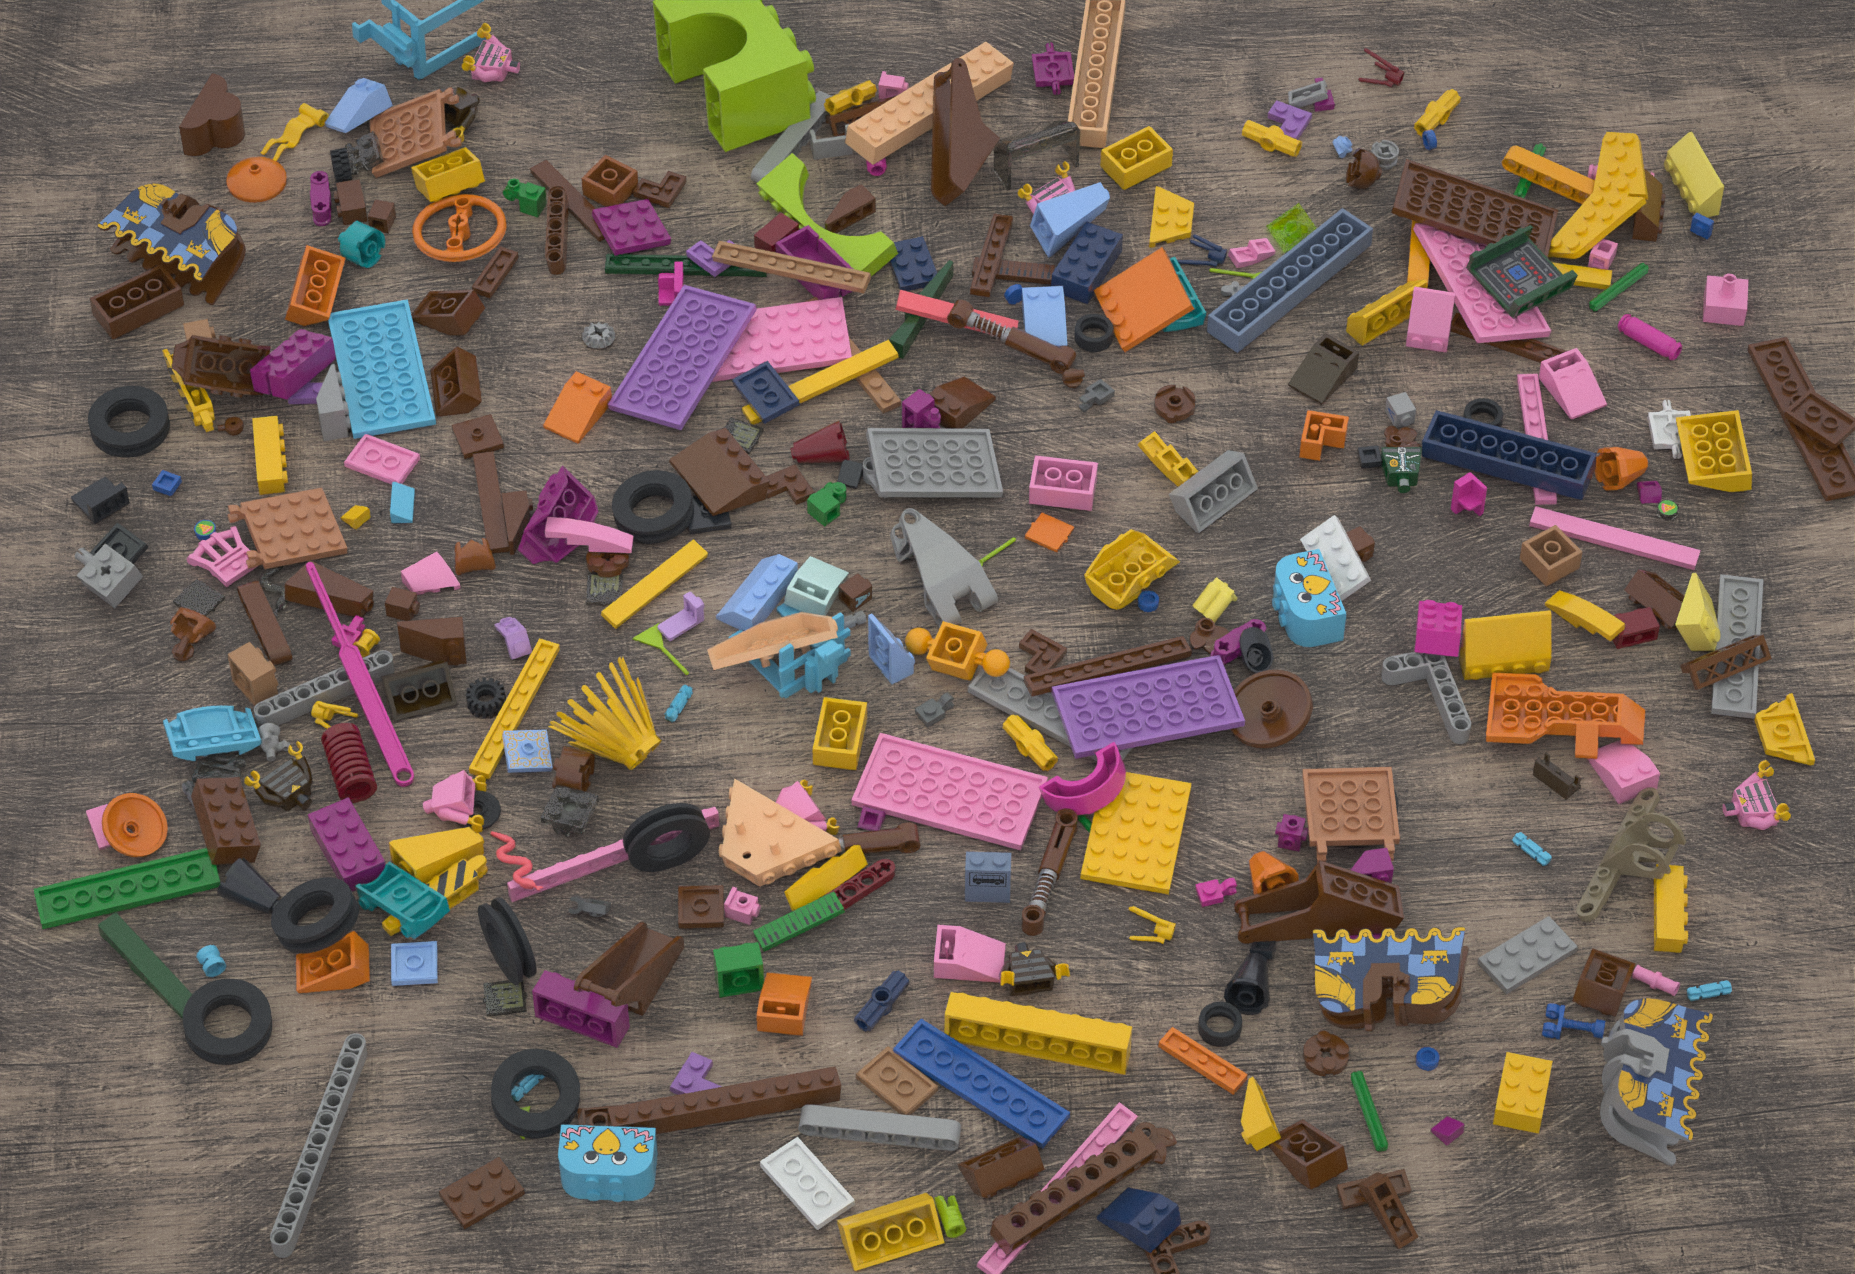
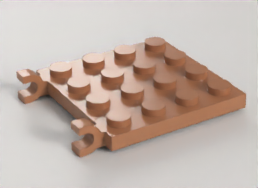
M452 87L444 92L438 89L391 107L370 119L372 174L376 178L447 151V146H462L460 137L456 138L454 130L447 134L445 130L444 104L453 105L459 103V97L454 95Z
M322 488L242 502L240 507L238 505L228 506L230 512L228 514L229 522L234 523L245 519L257 551H246L248 557L246 565L248 569L263 565L264 569L347 554L346 543Z
M1392 767L1303 769L1302 778L1309 846H1316L1317 863L1319 860L1326 862L1327 846L1384 845V848L1388 849L1391 861H1394V844H1399L1400 835Z

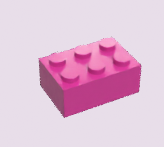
M1433 600L1419 601L1414 652L1458 657L1462 605L1454 602H1447L1446 604L1436 603Z

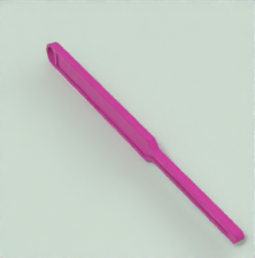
M308 562L306 564L307 573L341 646L339 658L392 777L397 785L402 787L409 786L414 780V772L357 646L349 643L314 564ZM405 771L411 777L407 781H401L397 778L398 773Z

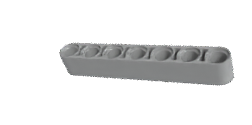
M822 91L816 93V102L810 104L811 118L788 126L753 168L751 173L752 181L758 183L791 153L795 156L800 153L801 147L810 141V130L814 129L816 133L821 128L822 122H826L824 115H828L829 112L825 111L824 103L825 99L831 97V95Z
M381 650L362 658L374 684L381 682V676L392 674L395 671L393 656L389 651ZM344 667L256 704L254 714L257 727L259 728L265 723H273L279 726L311 712L313 705L317 701L330 704L355 693Z
M805 1105L801 1109L798 1130L807 1136L953 1151L959 1146L961 1124L950 1119Z

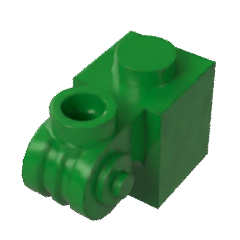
M513 178L508 181V185L503 190V196L507 200H519L520 212L538 218L547 205L546 189L544 187L529 182L524 184L518 179Z
M828 482L824 488L811 494L807 499V513L824 527L840 516V504L844 503L847 498L845 484L841 482Z

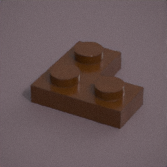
M668 171L660 184L641 178L633 190V197L642 200L648 199L651 203L670 208L686 184V176Z
M795 464L766 476L770 480L767 499L787 491L795 505L807 501L809 496L815 493Z
M1030 629L1019 642L1020 649L1033 655L1032 659L1025 665V672L1028 674L1055 668L1067 654L1066 647L1033 629Z

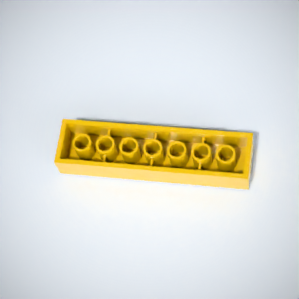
M951 992L945 1011L944 1033L962 1044L1125 1075L1131 1053L1132 1026H1127L1123 1023L1106 1022L1101 1019L1085 1018L1077 1014L1070 1015L1059 1013L1055 1010H1043L1033 1006L1017 1005L1008 1001L1001 1002L987 997L980 998L965 993Z

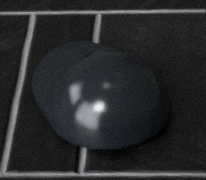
M1249 627L1243 630L1239 643L1242 663L1245 668L1252 673L1268 670L1273 662V651L1267 634L1262 629L1256 627Z

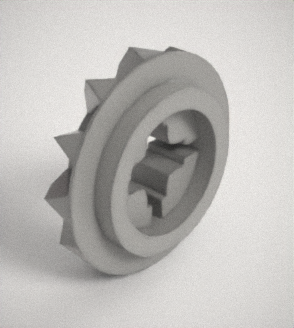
M599 321L597 324L590 323L589 327H585L582 338L589 347L605 348L613 343L615 332L613 327H609L608 323L601 324ZM595 332L602 333V337L598 334L595 335Z

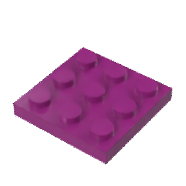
M648 199L593 209L592 217L614 255L671 244V237Z

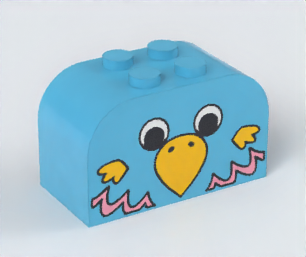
M1320 549L1283 557L1276 566L1272 605L1275 611L1278 610L1279 623L1281 627L1285 628L1288 637L1295 644L1303 647H1315L1343 641L1346 611Z
M561 1125L558 1150L561 1184L570 1196L590 1201L612 1200L614 1202L642 1199L652 1191L655 1184L658 1155L656 1128Z

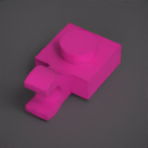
M357 615L349 626L342 625L345 635L352 645L354 642L359 641L362 637L361 632L365 628V625L362 624L364 618ZM334 635L332 645L341 648L336 635Z
M1228 878L1221 884L1218 883L1217 879L1196 884V892L1201 906L1205 907L1224 902V896L1237 893L1235 888L1237 884L1235 878Z

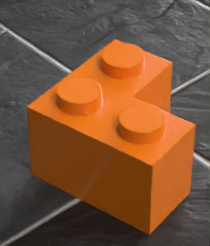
M1308 410L1301 438L1299 458L1320 461L1323 445L1344 449L1349 417Z

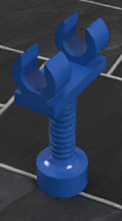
M1547 1004L1545 1016L1549 1019H1558V1025L1552 1022H1545L1542 1032L1544 1037H1556L1555 1039L1560 1040L1562 1028L1570 1027V1029L1586 1030L1592 1032L1593 1037L1603 1038L1605 1020L1596 1019L1592 1024L1568 1020L1564 1018V1005Z

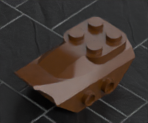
M192 335L190 339L175 345L171 367L183 378L185 385L210 389V393L223 395V391L230 392V396L240 398L243 397V394L263 395V393L254 391L250 369L270 354L271 346L252 344V340L239 338V342L231 341L232 337L219 335V339Z

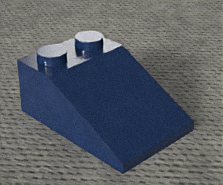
M1130 1187L1126 1188L1097 1216L1098 1221L1149 1253L1181 1224L1178 1204L1162 1194Z

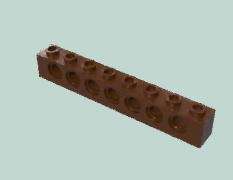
M1141 1128L1134 1132H1127L1122 1136L1121 1141L1116 1144L1110 1143L1103 1149L1101 1154L1090 1156L1084 1162V1165L1079 1168L1077 1166L1073 1167L1062 1179L1056 1178L1048 1185L1047 1189L1042 1192L1040 1190L1036 1191L1030 1196L1028 1201L1025 1203L1019 1202L1005 1216L1003 1214L997 1216L992 1221L990 1235L1006 1255L1010 1254L1154 1160L1157 1152L1156 1146ZM1123 1152H1129L1132 1156H1127ZM1105 1164H1111L1113 1168H1109ZM1087 1175L1093 1176L1095 1179L1091 1180L1087 1178ZM1068 1187H1073V1188H1075L1077 1191H1076V1192L1070 1191V1190L1068 1189ZM1050 1199L1057 1200L1059 1203H1052ZM1031 1211H1036V1212H1038L1040 1215H1039V1216L1033 1215V1214L1031 1213ZM1013 1223H1017V1224L1021 1225L1022 1227H1021V1228H1017V1227L1013 1226L1012 1224H1013Z

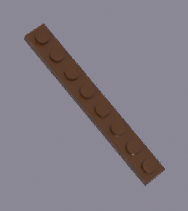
M1184 636L1025 675L1023 682L1031 697L1052 692L1053 686L1132 672L1191 657L1192 650Z

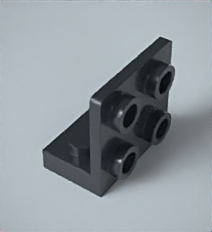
M107 477L99 479L71 496V500L94 524L130 504L127 487L122 482L115 486Z

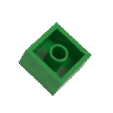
M758 942L721 947L713 950L714 973L719 998L762 991L764 970Z

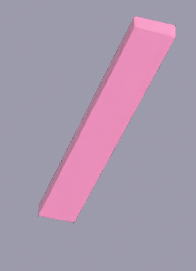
M1517 374L1525 434L1548 440L1538 374ZM1533 487L1535 505L1557 504L1556 493Z
M1536 506L1529 525L1541 530H1547L1557 525L1567 537L1695 570L1701 551Z

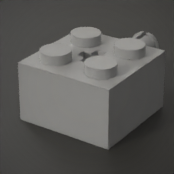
M106 544L94 556L86 551L85 548L78 549L82 555L78 552L75 553V559L85 565L77 574V577L86 588L113 608H116L143 577L134 564Z

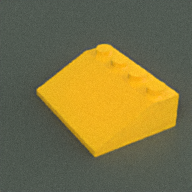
M1738 410L1676 417V425L1689 484L1727 492L1752 490V471Z
M1551 610L1465 619L1459 655V663L1464 680L1490 678L1492 673L1527 674L1549 671L1551 664Z

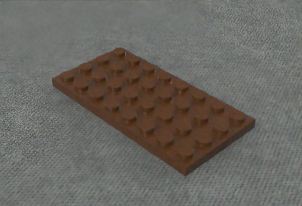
M1406 159L1391 213L1484 245L1494 244L1500 241L1502 237L1514 234L1519 228L1531 225L1533 229L1529 239L1548 258L1558 210Z

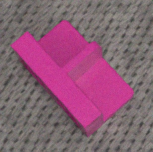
M675 262L674 273L659 274L660 306H671L682 289L683 262Z
M1471 472L1454 482L1451 510L1455 514L1464 509L1468 511L1473 510L1481 516L1484 513L1487 487Z

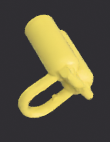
M1215 578L1213 582L1206 586L1192 606L1206 618H1210L1216 623L1231 601H1237V597L1234 594V590L1230 589L1226 582L1223 583L1220 579Z

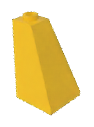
M470 827L389 842L392 863L424 884L431 881L435 875H439L447 870L453 863H457L463 858L469 861L473 857L484 854V840L478 832L475 833Z

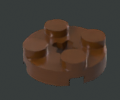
M1176 385L1164 386L1156 393L1154 409L1168 423L1187 419L1195 412V395L1184 386L1183 389L1176 388ZM1171 401H1174L1175 403H1177V402H1179V403H1178L1177 405H1174V404H1171Z
M588 551L586 554V565L590 572L593 570L600 577L618 576L622 573V569L625 567L627 569L629 554Z
M1320 1031L1317 1035L1309 1038L1304 1045V1064L1310 1072L1318 1076H1326V1074L1332 1073L1333 1076L1338 1075L1347 1067L1349 1046L1340 1037L1327 1031ZM1322 1052H1329L1331 1057L1326 1056L1323 1058Z

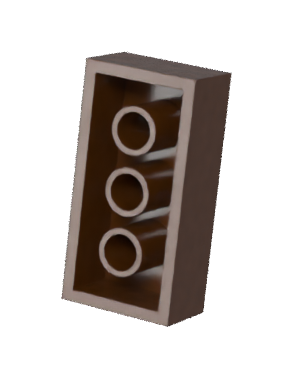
M162 264L89 298L93 316L112 340L184 306L182 289Z
M240 777L197 779L191 798L211 864H234L239 858L242 859V857L250 863H255L261 844Z

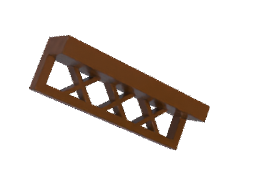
M896 96L849 108L834 115H824L826 123L831 126L833 137L845 135V132L837 133L835 123L843 121L850 125L857 117H863Z
M1763 634L1746 637L1681 664L1680 667L1682 673H1690L1694 688L1698 690L1772 658ZM1760 645L1763 657L1757 659L1751 655L1754 648ZM1738 654L1745 656L1742 666L1733 664ZM1718 662L1727 664L1723 674L1715 672ZM1703 669L1709 673L1706 680L1700 683L1696 672Z

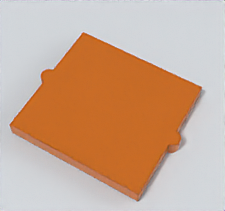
M1041 513L1037 520L1031 523V528L1025 534V539L1058 552L1064 542H1068V537L1073 532L1074 526Z

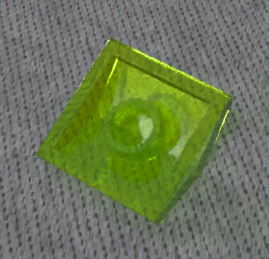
M1300 203L1266 225L1285 254L1317 229Z

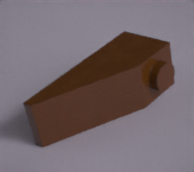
M862 184L850 189L843 195L825 221V230L838 233L875 213L876 198Z
M527 490L501 493L510 555L515 554L523 532L530 521V511H534L532 498H528Z
M1376 1172L1358 1183L1367 1204L1397 1249L1418 1238L1388 1175Z

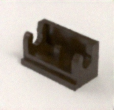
M1545 752L1543 760L1540 757L1535 760L1533 776L1565 800L1581 788V778L1576 775L1573 779L1550 762V755Z

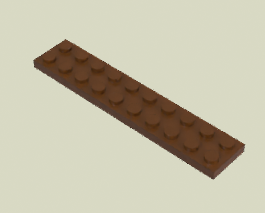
M1782 337L1749 344L1747 351L1825 501L1855 495V465L1843 442L1833 450L1783 417L1785 410L1809 389L1815 391L1788 338Z

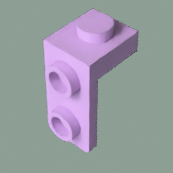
M692 592L683 595L684 609L658 625V630L669 641L704 621V603Z
M506 617L495 624L496 630L505 638L509 656L512 660L532 653L527 631L515 618Z

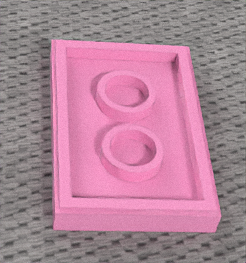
M365 434L344 461V465L349 469L391 485L392 482L402 484L420 460V454Z

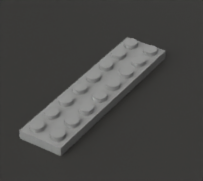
M1720 574L1717 607L1720 640L1717 642L1715 650L1751 635H1760L1763 579ZM1760 645L1754 648L1751 655L1759 659ZM1741 654L1736 655L1733 664L1742 666L1745 656ZM1718 662L1715 672L1723 674L1727 664ZM1759 664L1713 683L1711 714L1755 719Z
M1009 668L1003 676L992 677L982 669L969 684V693L1010 715H1018L1026 724L1071 747L1052 692L1031 697L1023 682V674ZM1132 748L1119 750L1122 760ZM1096 755L1088 756L1095 761L1098 760Z

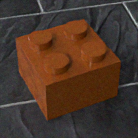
M604 155L581 178L583 195L605 207L623 204L633 194V190L638 184V171Z

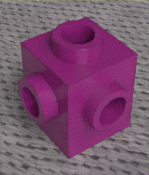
M1283 815L1282 823L1277 822L1275 835L1279 836V848L1300 852L1302 841H1306L1308 835V828H1305L1306 818L1296 815Z

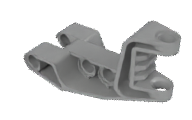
M908 508L903 511L899 518V523L890 532L894 552L898 562H902L915 555L924 586V604L939 628L943 621L955 625L962 622L955 606V601L964 596L968 598L977 612H981L998 602V596L978 560L950 535L917 510ZM907 514L912 515L915 518V523H907L904 516ZM902 529L904 538H898L895 535V530Z

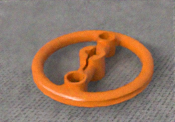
M470 194L452 195L425 207L415 219L412 233L416 246L427 256L446 262H462L481 257L493 250L505 235L506 219L502 209L490 199ZM455 205L456 214L452 215L448 220L451 238L446 242L447 249L443 251L433 248L422 237L424 223L434 213ZM476 205L489 210L497 219L495 233L482 245L464 251L463 242L471 236L468 218L473 214L472 206Z

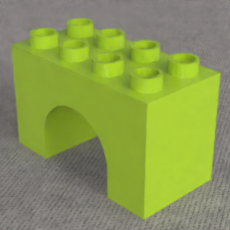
M762 0L653 1L659 62L675 84L703 74L708 129L725 152L785 131L790 125L811 118L810 104L816 102L814 88L810 81H808V74L814 72L812 58L807 50L799 52L794 34L789 27L784 29L780 27L777 12L772 5L765 7Z

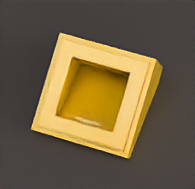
M355 505L340 518L356 530L371 518L370 509L365 506Z

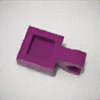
M1314 78V81L1317 83L1323 81V78ZM1327 90L1328 99L1313 103L1315 112L1334 109L1335 103L1331 90Z

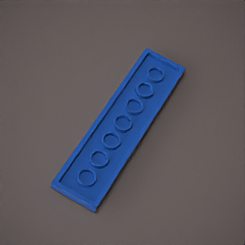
M920 1019L893 1048L894 1053L908 1061L920 1072L1027 1140L1036 1143L1042 1149L1070 1118L1069 1111L923 1019Z

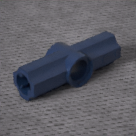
M899 970L892 971L881 986L873 989L872 997L854 1017V1022L861 1030L865 1032L871 1031L883 1016L891 1012L893 1003L910 983L905 974Z

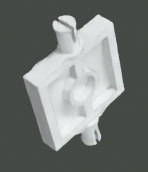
M1664 400L1662 402V411L1648 412L1647 419L1653 448L1672 449L1673 458L1676 459L1677 457L1679 459L1682 457L1676 417L1691 416L1690 411L1672 410L1671 401L1667 400L1666 402Z

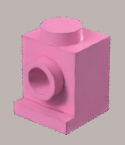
M882 71L878 85L879 99L896 96L906 91L909 83H905V77L887 75L886 71Z
M1606 239L1598 242L1590 253L1588 267L1609 270L1616 256L1618 243Z
M732 887L724 903L726 918L748 925L751 924L754 917L757 918L761 905L758 904V897L737 891L735 887Z

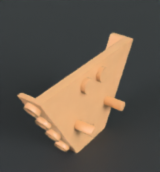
M799 612L761 622L707 649L713 670L760 658L762 667L765 668L771 665L769 659L773 658L774 654L779 653L781 648L790 643L794 646V652L796 648L801 647L804 655L811 650L809 645L838 638L836 633L838 626L836 621L830 616Z
M734 779L733 787L729 789L730 806L726 807L727 824L723 825L722 829L724 841L719 846V857H722L727 868L760 887L765 884H771L783 876L791 875L804 867L812 866L827 857H833L842 851L839 839ZM745 854H751L750 858H743Z

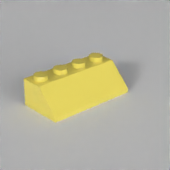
M1689 132L1667 151L1664 167L1672 176L1674 185H1677L1680 195L1682 199L1686 200L1691 213L1694 215L1699 213L1705 217L1719 215L1724 185L1694 134Z

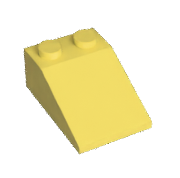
M1692 573L1675 625L1691 651H1715L1717 642L1720 640V630L1713 602L1698 575Z

